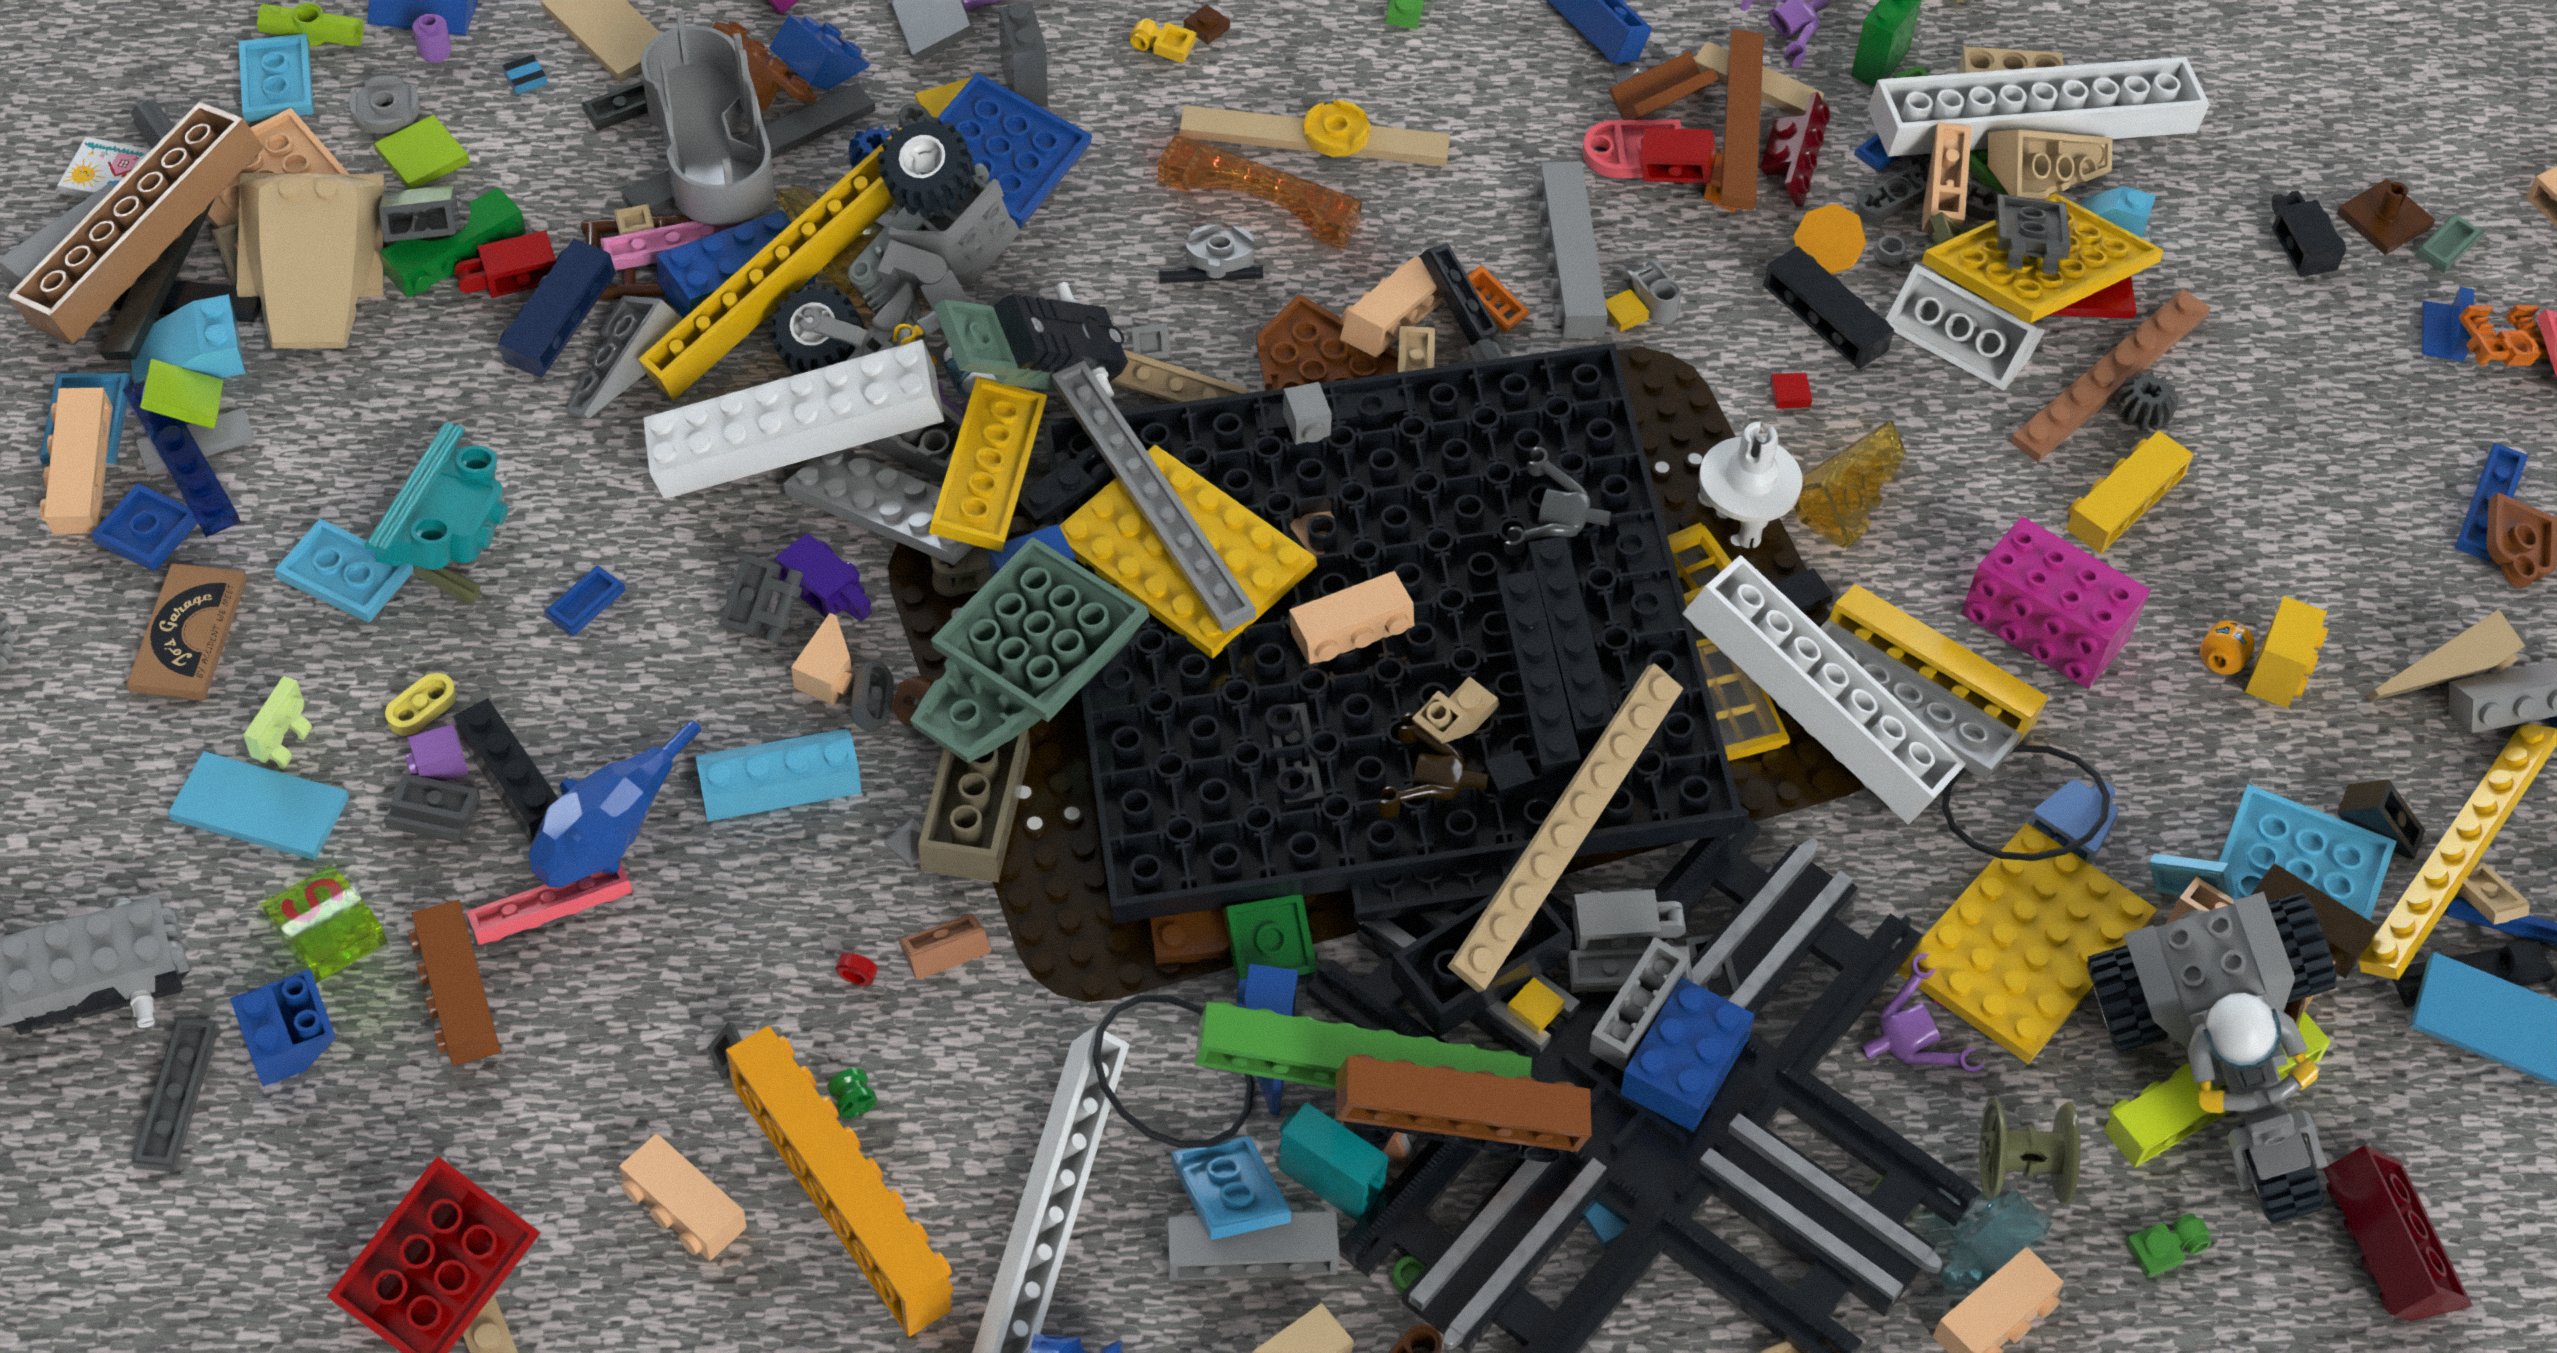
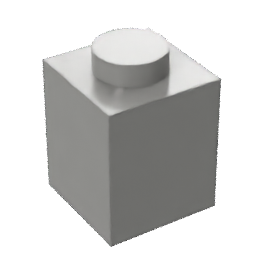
M1315 382L1284 389L1283 415L1295 445L1304 442H1317L1324 437L1331 436L1332 413L1320 383Z

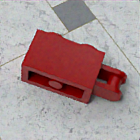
M547 230L477 246L479 258L457 263L454 267V273L459 278L458 286L461 292L473 293L488 289L491 298L537 288L541 278L548 275L556 264V258Z

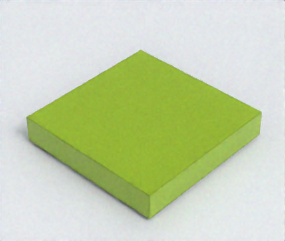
M434 114L374 143L376 153L408 190L417 189L470 163L468 153Z
M151 359L140 408L214 429L218 417L224 380Z

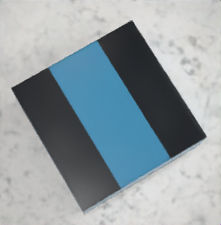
M534 54L502 65L504 75L516 95L548 84L547 77Z

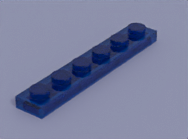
M145 381L122 389L128 404L205 538L241 523L237 511L184 421L140 408Z

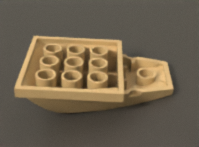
M240 173L238 297H260L263 320L271 348H346L356 317L358 297L384 295V269L379 251L384 249V237L379 213V205L385 192L384 174Z

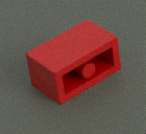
M1646 128L1639 159L1643 182L1711 183L1716 158L1714 132L1710 129Z

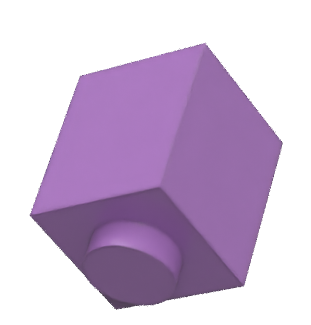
M454 724L408 737L412 752L404 755L410 775L419 774L420 777L448 781L469 774Z

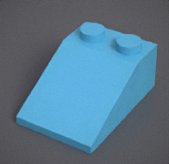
M229 294L192 301L153 323L137 358L131 360L136 394L143 393L151 359L219 379L246 374L238 323Z

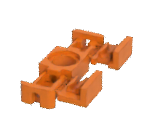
M2468 305L2458 318L2472 337L2466 343V346L2470 352L2476 354L2474 358L2477 363L2485 366L2489 360H2500L2506 366H2529L2536 359L2551 361L2541 329L2533 317L2540 309L2538 305H2515L2505 318L2509 324L2515 326L2517 331H2500L2497 335L2495 330H2491L2494 324L2487 323L2490 319L2487 316L2493 310L2492 306Z

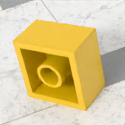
M2283 596L2262 643L2245 693L2285 708L2289 707L2294 696L2301 698L2309 679L2304 674L2311 677L2319 655H2317L2318 650L2314 648L2321 649L2329 628L2322 626L2327 611Z

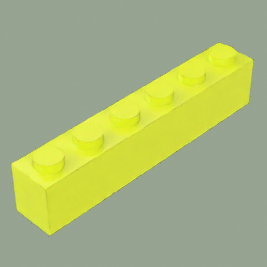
M2303 1010L2298 1028L2308 1049L2303 1053L2306 1058L2316 1063L2321 1060L2331 1041ZM2286 1053L2285 1056L2288 1064L2276 1067L2281 1081L2297 1065L2293 1057L2288 1058ZM2186 1063L2178 1068L2171 1076V1079L2166 1082L2155 1081L2141 1092L2140 1097L2131 1102L2128 1099H2123L2114 1105L2108 1113L2110 1118L2104 1128V1132L2132 1166L2136 1168L2232 1111L2209 1113L2200 1107V1084L2194 1083L2190 1063ZM2226 1082L2211 1086V1090H2221L2220 1086L2226 1085Z

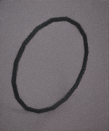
M2018 744L2011 753H2048L2074 762L2094 778L2103 796L2101 815L2090 831L2063 848L2030 854L2002 852L1975 842L1957 827L1949 809L1952 787L1966 769L1963 767L1944 788L1941 808L1950 830L1971 848L2000 859L2037 861L2066 855L2091 841L2108 819L2110 794L2100 773L2078 756L2050 746Z
M1138 995L1114 1006L1097 1027L1092 1058L1100 1088L1118 1114L1145 1136L1177 1148L1212 1147L1236 1135L1251 1113L1254 1080L1250 1074H1244L1247 1086L1243 1111L1229 1130L1208 1140H1178L1155 1132L1124 1109L1107 1084L1100 1058L1104 1031L1119 1012L1141 1002H1168L1196 1012L1200 1016H1202L1204 1009L1199 1005L1171 995Z

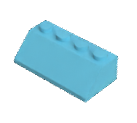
M848 728L695 756L707 822L862 793L853 739Z

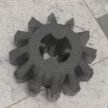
M2137 371L2132 378L2126 377L2118 391L2116 406L2119 407V417H2128V426L2137 422L2140 423L2141 430L2143 431L2149 424L2157 431L2162 424L2168 425L2177 409L2179 397L2175 394L2176 386L2166 384V376L2156 378L2152 371L2147 376H2144Z

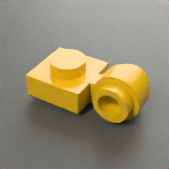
M1142 19L1136 22L1130 32V43L1135 49L1146 51L1148 48L1153 47V54L1184 64L1196 43L1197 32L1167 22L1161 30L1153 20Z

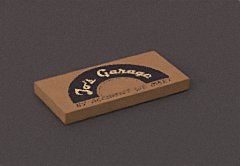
M171 563L127 682L129 692L205 700L247 581L245 571Z

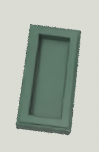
M2455 214L2418 248L2415 256L2440 272L2445 273L2481 239L2484 232Z

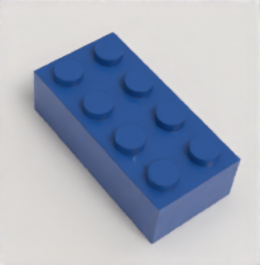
M781 210L658 253L657 284L679 315L684 319L792 222L785 212ZM816 274L804 285L815 283Z

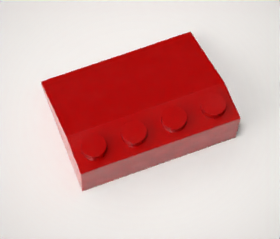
M437 1155L326 1297L402 1353H449L541 1232Z

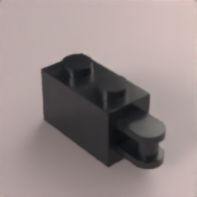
M2291 191L2288 196H2283L2282 194L2273 195L2271 204L2276 219L2272 229L2299 276L2305 277L2337 271L2346 252L2345 242L2337 234L2331 223L2330 216L2324 212L2319 201L2305 202L2299 191Z

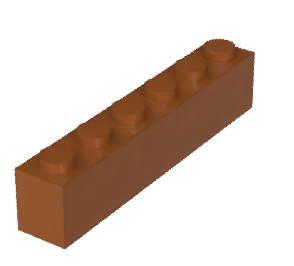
M1367 1054L1347 1056L1336 1073L1335 1120L1578 1152L1592 1135L1590 1089L1576 1087L1570 1082L1551 1084L1537 1082L1534 1078L1528 1076L1507 1078L1496 1076L1490 1071H1477L1474 1073L1456 1071L1455 1068L1447 1065L1427 1067L1415 1065L1414 1062L1409 1060H1396L1393 1062L1375 1060L1373 1056Z

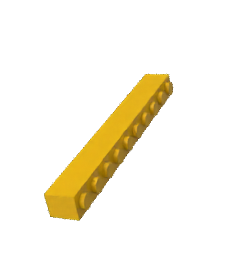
M882 144L638 359L649 379L671 400L674 401L771 315L778 308L776 305L780 300L785 302L789 299L787 295L789 292L799 290L800 286L808 282L895 204L879 171V166H881L878 160L879 152H885Z

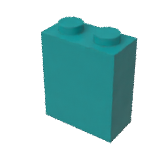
M1307 1102L1297 1114L1292 1111L1287 1115L1279 1129V1133H1281V1143L1278 1147V1153H1280L1279 1170L1359 1222L1384 1194L1388 1155Z

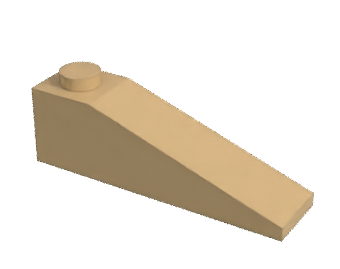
M2020 129L1988 132V168L2010 196L2042 200L2049 197L2050 194L2067 190L2070 186L2111 172L2113 138Z
M2498 609L2365 696L2369 701L2383 699L2481 674L2494 666L2500 672L2519 660L2515 653L2524 648L2525 644Z

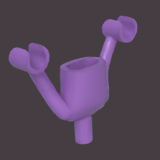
M1743 0L1740 6L1742 11L1748 10L1752 1H1779L1783 3L1769 11V21L1771 26L1785 39L1801 33L1796 42L1788 45L1784 55L1785 59L1790 56L1796 57L1792 63L1794 69L1801 67L1807 52L1805 45L1811 35L1819 28V16L1816 12L1827 8L1829 1Z
M1926 953L1919 954L1912 962L1911 976L1881 1012L1880 1030L1882 1035L1862 1044L1861 1047L1868 1059L1890 1050L1897 1059H1900L1905 1064L1960 1066L1967 1073H1977L1982 1069L1984 1063L1974 1068L1969 1067L1965 1063V1056L1975 1052L1976 1048H1967L1962 1054L1918 1052L1924 1047L1941 1040L1939 1032L1923 1002L1898 1012L1908 1002L1921 981L1929 979L1936 971V969H1932L1927 973L1919 971L1917 962L1929 956Z

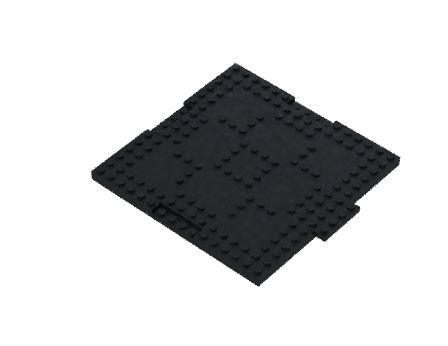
M1615 343L1320 383L1332 413L1331 436L1324 437L1317 442H1304L1295 445L1283 415L1284 389L1286 388L1119 411L1146 451L1156 444L1305 550L1306 548L1290 527L1294 519H1302L1301 516L1309 513L1330 511L1335 518L1333 519L1328 515H1317L1309 520L1307 524L1308 544L1312 549L1324 552L1323 555L1315 556L1317 567L1299 583L1294 585L1289 592L1253 624L1247 626L1244 632H1240L1227 643L1216 657L1212 659L1190 643L1186 636L1179 635L1149 613V617L1139 626L1132 638L1119 653L1081 688L1114 924L1225 908L1227 906L1291 895L1308 896L1343 890L1351 891L1356 922L1358 923L1473 906L1499 890L1510 873L1509 866H1515L1566 789L1561 788L1540 792L1538 776L1536 775L1533 755L1497 607V576L1528 572V542L1562 537L1548 536L1526 541L1525 550L1517 556H1510L1504 550L1505 541H1516L1510 540L1507 537L1509 528L1517 526L1525 531L1540 527L1538 519L1546 489L1569 492L1546 473L1541 476L1530 475L1527 463L1534 461L1531 459L1530 452L1535 447L1544 448L1548 453V461L1585 489L1590 498V508L1611 512L1609 526L1586 522L1583 529L1576 536L1566 537L1613 717L1645 669L1654 663L1683 687V690L1573 857L1741 833L1742 809L1691 621L1682 614L1687 607ZM1076 417L1043 421L1050 472L1072 458L1075 460L1082 450L1094 445ZM1102 456L1098 462L1085 470L1088 475L1096 465L1105 461ZM1113 473L1112 477L1106 479L1096 489L1091 490L1090 494L1085 498H1079L1077 503L1064 511L1062 509L1057 512V524L1061 525L1116 478L1115 474ZM1320 531L1328 532V534L1326 535H1318L1315 533ZM1076 559V564L1101 578L1095 573V569L1088 563L1085 566ZM1395 571L1413 601L1414 626L1401 634L1383 637L1381 640L1375 641L1364 648L1356 647V649L1346 653H1339L1329 661L1309 664L1291 633L1289 610ZM1110 584L1118 589V586L1116 584ZM1469 676L1496 696L1500 705L1477 730L1447 743L1461 754L1466 763L1467 771L1486 774L1484 761L1521 750L1536 779L1535 788L1498 799L1488 779L1486 790L1462 786L1460 792L1450 800L1423 797L1400 802L1398 815L1392 818L1381 817L1378 813V802L1381 800L1382 789L1387 786L1396 787L1399 791L1413 788L1414 773L1420 753L1441 755L1421 740L1412 744L1402 743L1398 737L1402 717L1410 712L1416 714L1437 691H1440L1449 698ZM1306 702L1312 733L1310 743H1307V739H1304L1302 728H1297L1296 713L1288 705ZM1277 715V720L1286 719L1290 723L1285 726H1276L1271 723V719ZM1294 730L1298 731L1301 744L1286 746L1285 736L1291 734ZM1272 735L1281 737L1283 747L1274 748ZM1311 753L1312 757L1317 760L1324 800L1321 804L1314 803V805L1286 809L1284 798L1287 800H1297L1306 793L1314 792L1312 779H1308L1307 774L1302 769L1294 767L1293 763L1301 761L1302 767L1309 766V754ZM1589 754L1580 755L1581 765ZM1285 757L1286 768L1279 773L1277 758ZM1288 778L1290 789L1282 786L1283 781Z

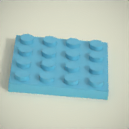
M2247 784L2218 862L2229 864L2235 891L2232 897L2234 900L2250 896L2271 866L2276 863L2370 921L2397 841Z

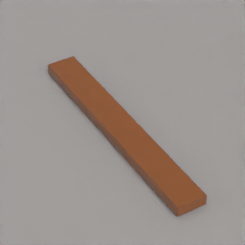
M1731 29L1729 37L1720 205L1754 210L1757 196L1764 34Z

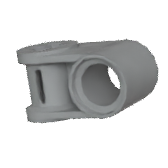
M1657 260L1647 262L1646 267L1637 271L1628 270L1622 273L1621 282L1624 291L1631 289L1650 311L1649 318L1653 322L1669 324L1676 320L1681 288L1667 274Z

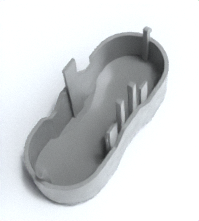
M683 10L676 11L678 27L667 30L653 38L647 44L641 56L647 109L651 123L661 128L665 140L672 195L677 208L693 221L718 226L741 223L762 213L771 203L775 193L771 148L762 122L757 94L749 73L747 53L743 49L740 33L733 34V40L727 34L714 28L695 25L685 26ZM745 118L747 126H753L756 147L731 136Z

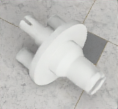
M1760 422L1749 424L1743 431L1742 437L1730 438L1712 447L1703 458L1699 472V501L1701 504L1714 507L1725 516L1741 522L1737 540L1745 548L1750 547L1752 538V547L1759 546L1763 528L1767 526L1768 521L1788 513L1797 503L1802 489V473L1798 463L1790 453L1778 445L1777 431L1773 426L1769 428L1767 438L1759 435Z

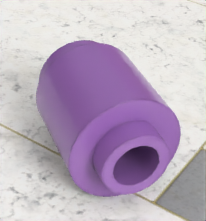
M425 14L418 17L412 26L418 54L424 60L431 63L445 60L451 52V42L445 19L437 14Z

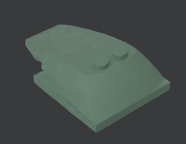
M1032 536L931 639L933 648L948 657L944 663L946 672L942 678L935 680L928 689L910 721L915 729L967 763L984 756L1018 736L1041 719L1049 722L1076 692L1084 687L1127 644L1139 626L1149 617L1148 609L1140 602Z

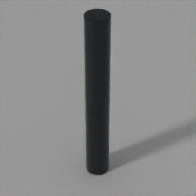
M1253 265L1248 268L1226 272V275L1221 278L1208 277L1205 274V270L1199 268L1158 270L1159 284L1263 279V265Z

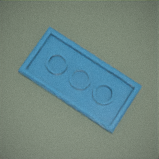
M2433 952L2427 959L2409 1027L2557 1086V1001L2439 953Z

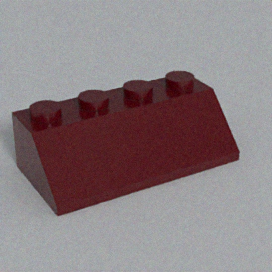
M2363 1145L2328 1165V1167L2323 1168L2329 1181L2326 1184L2327 1191L2334 1202L2341 1206L2346 1216V1219L2343 1220L2344 1226L2352 1239L2358 1241L2364 1254L2361 1256L2362 1264L2368 1274L2376 1279L2382 1291L2379 1293V1299L2390 1315L2407 1321H2414L2472 1306L2400 1159Z

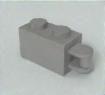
M1629 888L1621 892L1605 893L1591 890L1583 894H1575L1572 919L1577 950L1649 947L1655 937L1658 939L1674 938L1686 932L1682 904L1677 901L1657 902L1655 889ZM1659 919H1668V921H1659Z

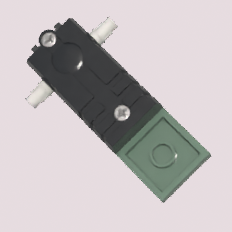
M1067 282L1059 283L1054 287L1059 300H1046L1040 297L1034 299L1033 296L1026 295L1022 297L1020 294H1012L1002 298L994 306L943 299L934 306L940 321V328L947 338L953 360L958 365L959 370L993 374L999 384L1057 391L1053 385L1052 374L1085 361L1111 398V396H1114V392L1109 382L1124 371L1128 360L1121 346L1125 340L1124 335L1119 328L1113 326L1106 308L1078 303L1073 298Z

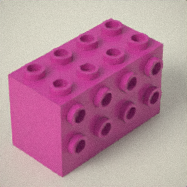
M2021 516L1978 565L1960 614L2089 689L2131 638L2151 589Z

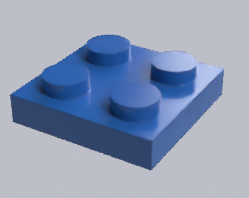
M137 483L91 533L95 544L155 572L201 519L197 510Z

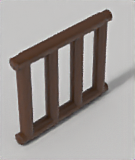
M685 215L652 216L655 228L693 221ZM615 219L581 222L583 234H586V243L599 249L600 233L618 232ZM636 267L622 269V285H608L598 300L621 299L623 295L636 297L666 295L657 282L636 284Z

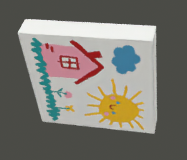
M85 137L57 185L60 194L87 199L108 183L116 186L151 149Z

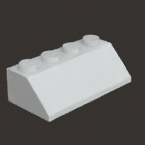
M1915 264L1885 319L1898 335L2003 391L2030 359L2045 332V329L2036 324L2020 321L2014 314L1990 304L1987 299L1965 290L1960 284L1940 276L1935 271L1919 264Z

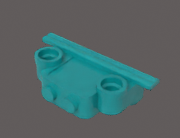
M450 422L443 423L365 543V549L375 552L376 562L390 566H400L407 563L429 570L443 568L451 560L468 563L477 559L483 548H489L495 528L498 524L502 525L505 522L508 514V504L502 502V485L495 479V471L497 469V456L495 452L488 447L472 445L465 448L456 447L464 435L465 429L460 425L454 426Z

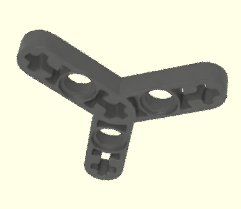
M1932 153L1924 154L1925 158L1922 159L1914 158L1911 155L1900 156L1902 172L1863 191L1859 195L1855 214L1860 216V220L1868 224L1879 223L1923 200ZM1920 171H1923V173H1922L1923 179L1920 178V177H1918ZM1968 180L1965 214L1985 221L1995 219V202L1999 192ZM1889 190H1901L1906 196L1902 198L1895 197L1890 194ZM1969 196L1973 197L1972 201L1968 200ZM1984 202H1986V203H1989L1990 205L1987 207V206H1984L1983 204H1984Z

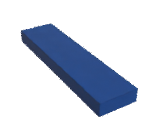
M2493 443L2454 547L2455 549L2490 561L2491 556L2487 550L2489 498L2496 493H2501L2513 499L2528 457L2527 454Z

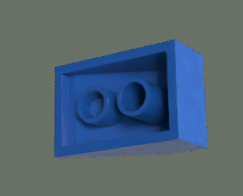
M1249 964L1247 979H1239L1236 999L1237 1007L1253 1010L1270 1009L1277 1014L1294 1017L1298 970ZM1256 1076L1270 1114L1279 1116L1284 1080Z

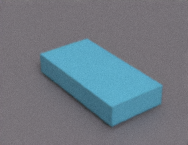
M2155 853L2149 861L2157 892L2182 895L2197 876L2231 898L2235 894L2228 863Z

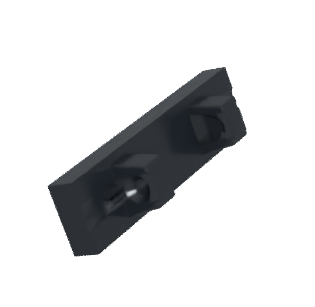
M2539 941L2524 944L2516 942L2506 944L2502 948L2449 957L2519 986L2551 981L2555 975ZM2503 960H2504V962H2505V964H2506V966H2507V968H2508V970H2509V971H2508V974L2506 973V971H2505V969H2504V967H2503V965H2502V963H2501V961H2503ZM2427 962L2408 965L2399 980L2392 979L2405 1008L2415 1006Z

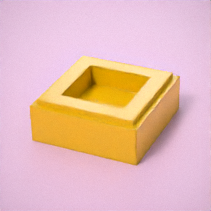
M1631 289L1605 300L1607 318L1619 332L1649 319L1650 311Z
M1533 977L1508 1003L1507 1011L1539 1034L1564 1008L1565 1000Z

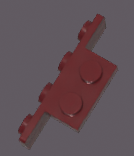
M1818 92L1810 94L1805 115L1774 120L1760 166L1766 175L1788 172L1785 186L1796 207L1804 206L1807 193L1810 192L1811 178L1814 169L1817 168L1820 146L1824 143V132L1827 123L1830 121V109L1826 103H1823Z

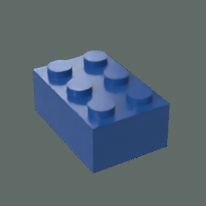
M1681 977L1625 1069L1620 1094L1694 1132L1748 1041L1755 1014Z

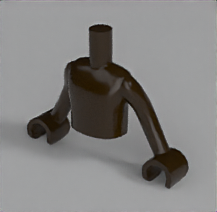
M1406 713L1401 719V727L1398 730L1400 741L1405 744H1412L1421 740L1441 755L1420 753L1414 773L1413 788L1400 791L1393 786L1383 788L1381 800L1378 802V813L1384 818L1395 817L1400 811V802L1416 798L1432 797L1450 800L1460 792L1462 786L1486 790L1489 774L1467 771L1466 763L1456 749L1447 742L1441 744L1414 723L1412 718L1416 715L1415 713Z

